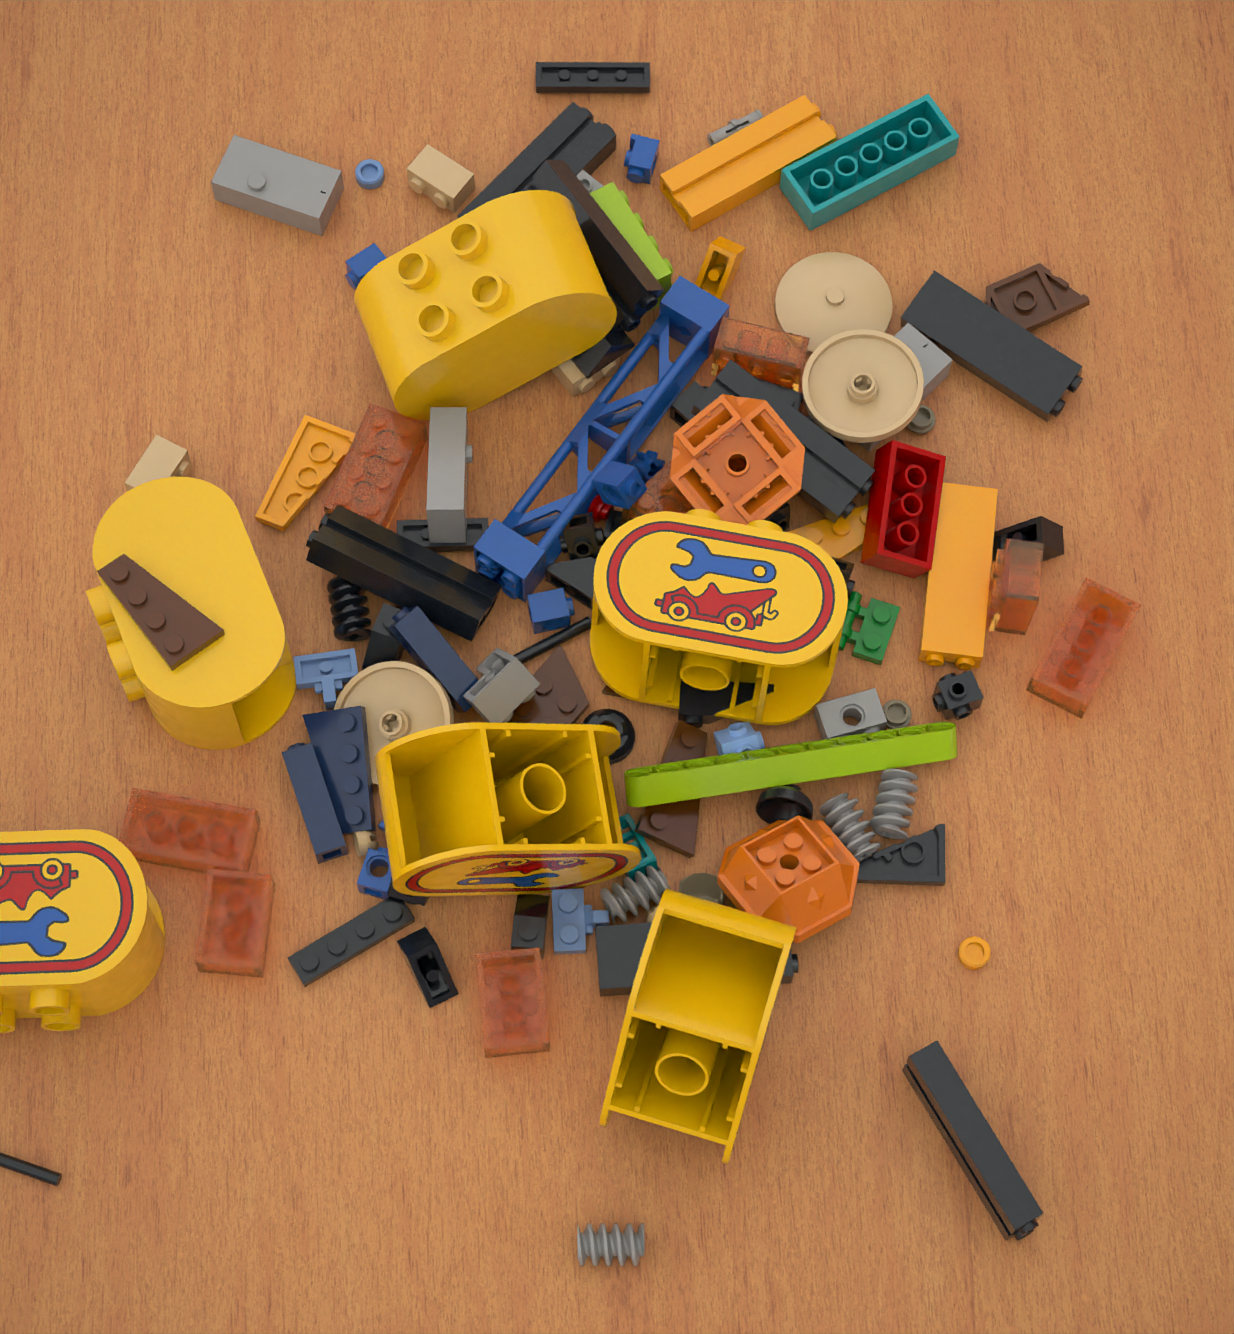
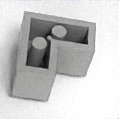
M496 648L476 668L482 677L463 697L487 723H507L512 718L513 711L521 703L529 701L534 696L535 689L540 683L516 657Z

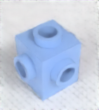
M749 722L733 723L726 729L713 732L718 755L765 748L760 731L755 732Z

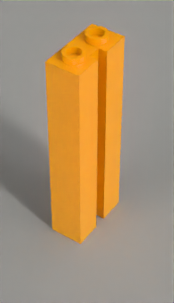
M804 94L660 174L659 190L690 232L780 183L782 169L836 142L837 133L830 123L827 124L825 120H820V109L814 102L811 103Z
M943 482L932 570L926 572L918 661H924L927 665L942 666L944 661L955 662L954 665L961 670H972L980 667L984 651L998 489Z

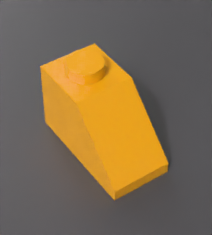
M722 236L716 238L709 245L695 285L722 301L738 271L746 247Z

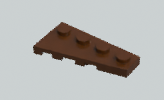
M122 554L97 571L99 577L172 671L225 635L224 630L125 554Z
M679 720L675 723L660 764L705 757L707 733ZM700 798L643 807L634 832L688 858L693 857L695 854Z

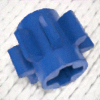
M650 450L646 453L637 451L636 457L629 461L628 464L637 467L646 486L656 487L657 482L662 477H665L663 466L665 461L657 459L658 453Z

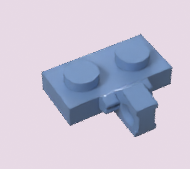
M355 648L293 657L298 690L315 687L316 694L323 693L326 710L334 709L337 701L336 691L343 690V683H348L358 674Z
M583 888L552 890L554 955L586 953L585 935H592L595 926L609 925V911L592 910V905H584Z

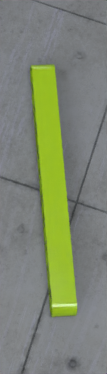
M935 722L632 768L624 772L626 803L631 807H645L950 760L958 756L956 724L951 722Z

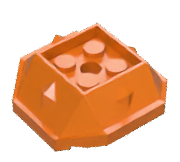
M722 394L674 433L670 480L694 509L712 511L721 518V521L747 525L755 520H766L801 491L805 447L766 400ZM735 457L742 458L746 462L745 469L741 472L732 471L728 466L731 459Z
M798 815L789 820H778L728 846L725 849L719 869L717 884L738 910L797 927L793 942L800 943L851 915L860 863L823 820H809Z

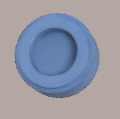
M373 159L361 161L355 169L358 185L369 190L381 186L385 178L384 168L381 163Z

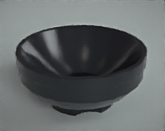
M614 709L596 710L589 714L582 724L602 725L610 723L615 726L616 730L620 733L621 744L614 753L609 755L610 764L618 763L624 760L634 747L635 731L633 725L622 712Z
M794 784L775 786L759 795L756 803V813L768 824L778 820H789L798 815L812 820L813 804L801 791V788Z

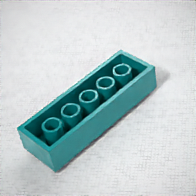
M926 94L782 169L779 188L809 231L953 157L956 155L960 136L931 96Z

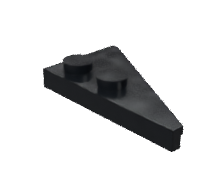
M945 824L936 825L930 831L918 836L909 837L903 843L891 845L860 861L857 883L944 886L946 882Z

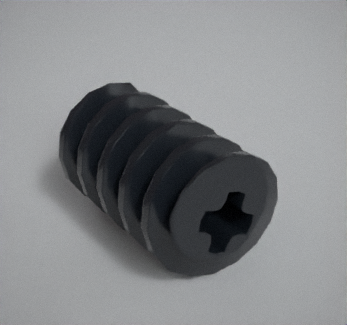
M339 576L334 577L328 582L327 590L330 593L328 596L329 603L332 604L330 612L333 615L332 624L335 627L333 630L335 638L346 642H358L369 639L372 630L365 628L372 624L371 619L362 618L370 613L368 607L362 606L368 602L367 596L360 595L366 590Z

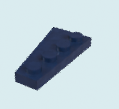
M355 706L302 715L342 834L351 835L357 831H376L365 707Z

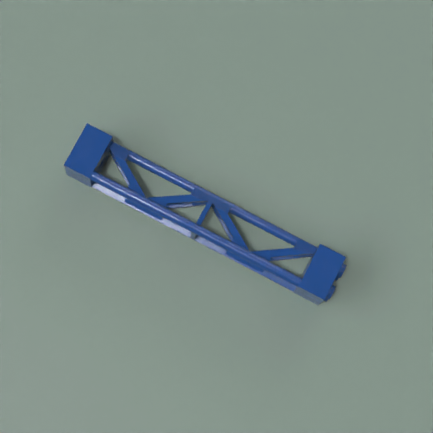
M679 276L660 301L658 318L502 523L494 519L474 545L475 570L477 573L501 584L502 591L510 598H519L526 603L527 595L532 594L545 577V568L548 564L554 563L561 554L560 535H564V528L573 516L587 513L590 504L599 494L592 479L611 460L628 464L671 407V403L677 399L704 361L710 357L727 334L730 305ZM669 336L686 346L674 363L669 361ZM653 344L659 351L658 383L607 404ZM637 403H641V404H642V405H639V406H636V407H633V408L624 410V411H622V412L615 413V412H618V411H620V410H622V409H625V408H627V407H630V406H632V405H635V404H637ZM630 421L621 434L609 429L610 427ZM588 437L607 451L592 472L588 470ZM573 451L578 457L577 492L525 513L563 461ZM555 512H558V514H555V515L549 516V517H547V518L541 519V518L546 517V516H548V515H550V514H553V513H555ZM548 529L537 545L524 538Z

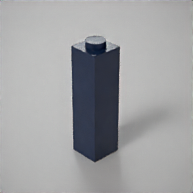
M404 606L391 617L394 622L388 629L416 663L442 684L453 708L458 713L467 712L472 706L464 699L463 695L478 681L477 677L418 606L410 609Z
M312 742L308 744H293L288 747L287 751L282 752L317 862L320 864L347 855L346 843Z

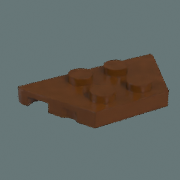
M1040 263L986 286L985 297L987 305L1029 332L1090 304V300L1085 294L1081 296L1069 287V283L1060 277L1052 275L1051 271Z
M561 646L556 648L533 675L540 683L535 689L534 696L529 701L521 703L513 711L514 714L507 723L520 721V723L575 724L589 708V701Z

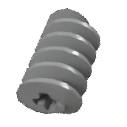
M886 769L881 773L880 778L882 782L878 786L879 794L876 795L875 799L877 805L873 808L872 813L874 817L870 820V826L880 836L892 839H907L908 834L900 830V828L910 827L911 822L904 819L903 816H912L913 810L906 807V804L912 805L916 802V799L908 795V793L918 792L919 787L911 783V781L918 780V776L901 769Z
M843 793L822 804L819 812L822 815H827L825 818L826 825L833 826L831 828L832 832L859 862L881 847V843L870 844L869 841L876 834L874 831L864 832V829L870 825L869 820L859 822L858 819L865 813L863 809L853 810V807L858 804L859 800L857 798L848 800L849 793Z
M647 866L645 869L646 876L640 871L635 872V882L629 877L623 878V887L617 882L612 883V893L606 888L600 890L601 899L606 910L609 911V916L613 923H615V917L617 916L624 923L627 922V911H630L635 917L639 916V905L646 911H649V900L651 899L659 905L660 895L664 893L666 888L670 889V886L658 866L657 870L652 866Z
M577 1223V1259L580 1266L585 1265L587 1257L591 1258L593 1266H598L601 1257H604L607 1266H611L614 1257L618 1258L620 1266L625 1265L627 1257H631L633 1265L638 1266L640 1258L644 1257V1223L639 1225L637 1233H634L631 1223H627L624 1233H621L618 1223L613 1224L610 1233L607 1232L604 1223L600 1224L597 1233H594L591 1223H587L584 1233H581Z

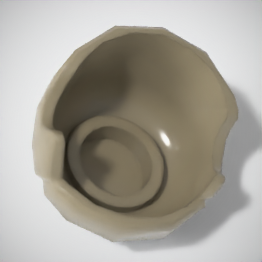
M695 873L682 879L679 883L680 893L724 905V891L717 884V876Z

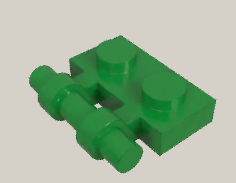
M852 591L850 599L848 598L847 612L838 650L843 651L846 642L853 644L855 647L852 656L881 665L900 607L871 598L868 608L860 605L862 595L859 592ZM854 618L863 621L860 632L851 629Z

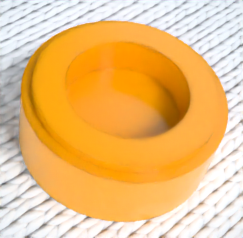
M976 936L964 939L957 952L959 962L969 970L983 968L991 955L988 943Z

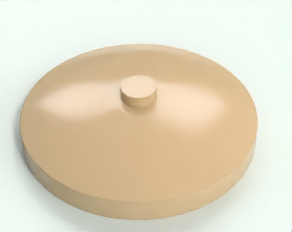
M818 253L794 264L781 279L775 297V318L785 339L795 349L810 357L814 350L824 341L845 331L872 329L886 333L892 315V297L882 275L866 261L845 253Z
M854 329L830 337L811 354L802 376L803 400L811 418L825 432L850 442H875L900 432L915 417L923 398L924 378L917 357L901 340L878 330Z
M401 661L377 663L356 674L343 688L334 707V710L355 706L365 707L372 783L378 785L375 756L379 750L404 736L434 727L454 724L452 704L442 684L426 670Z

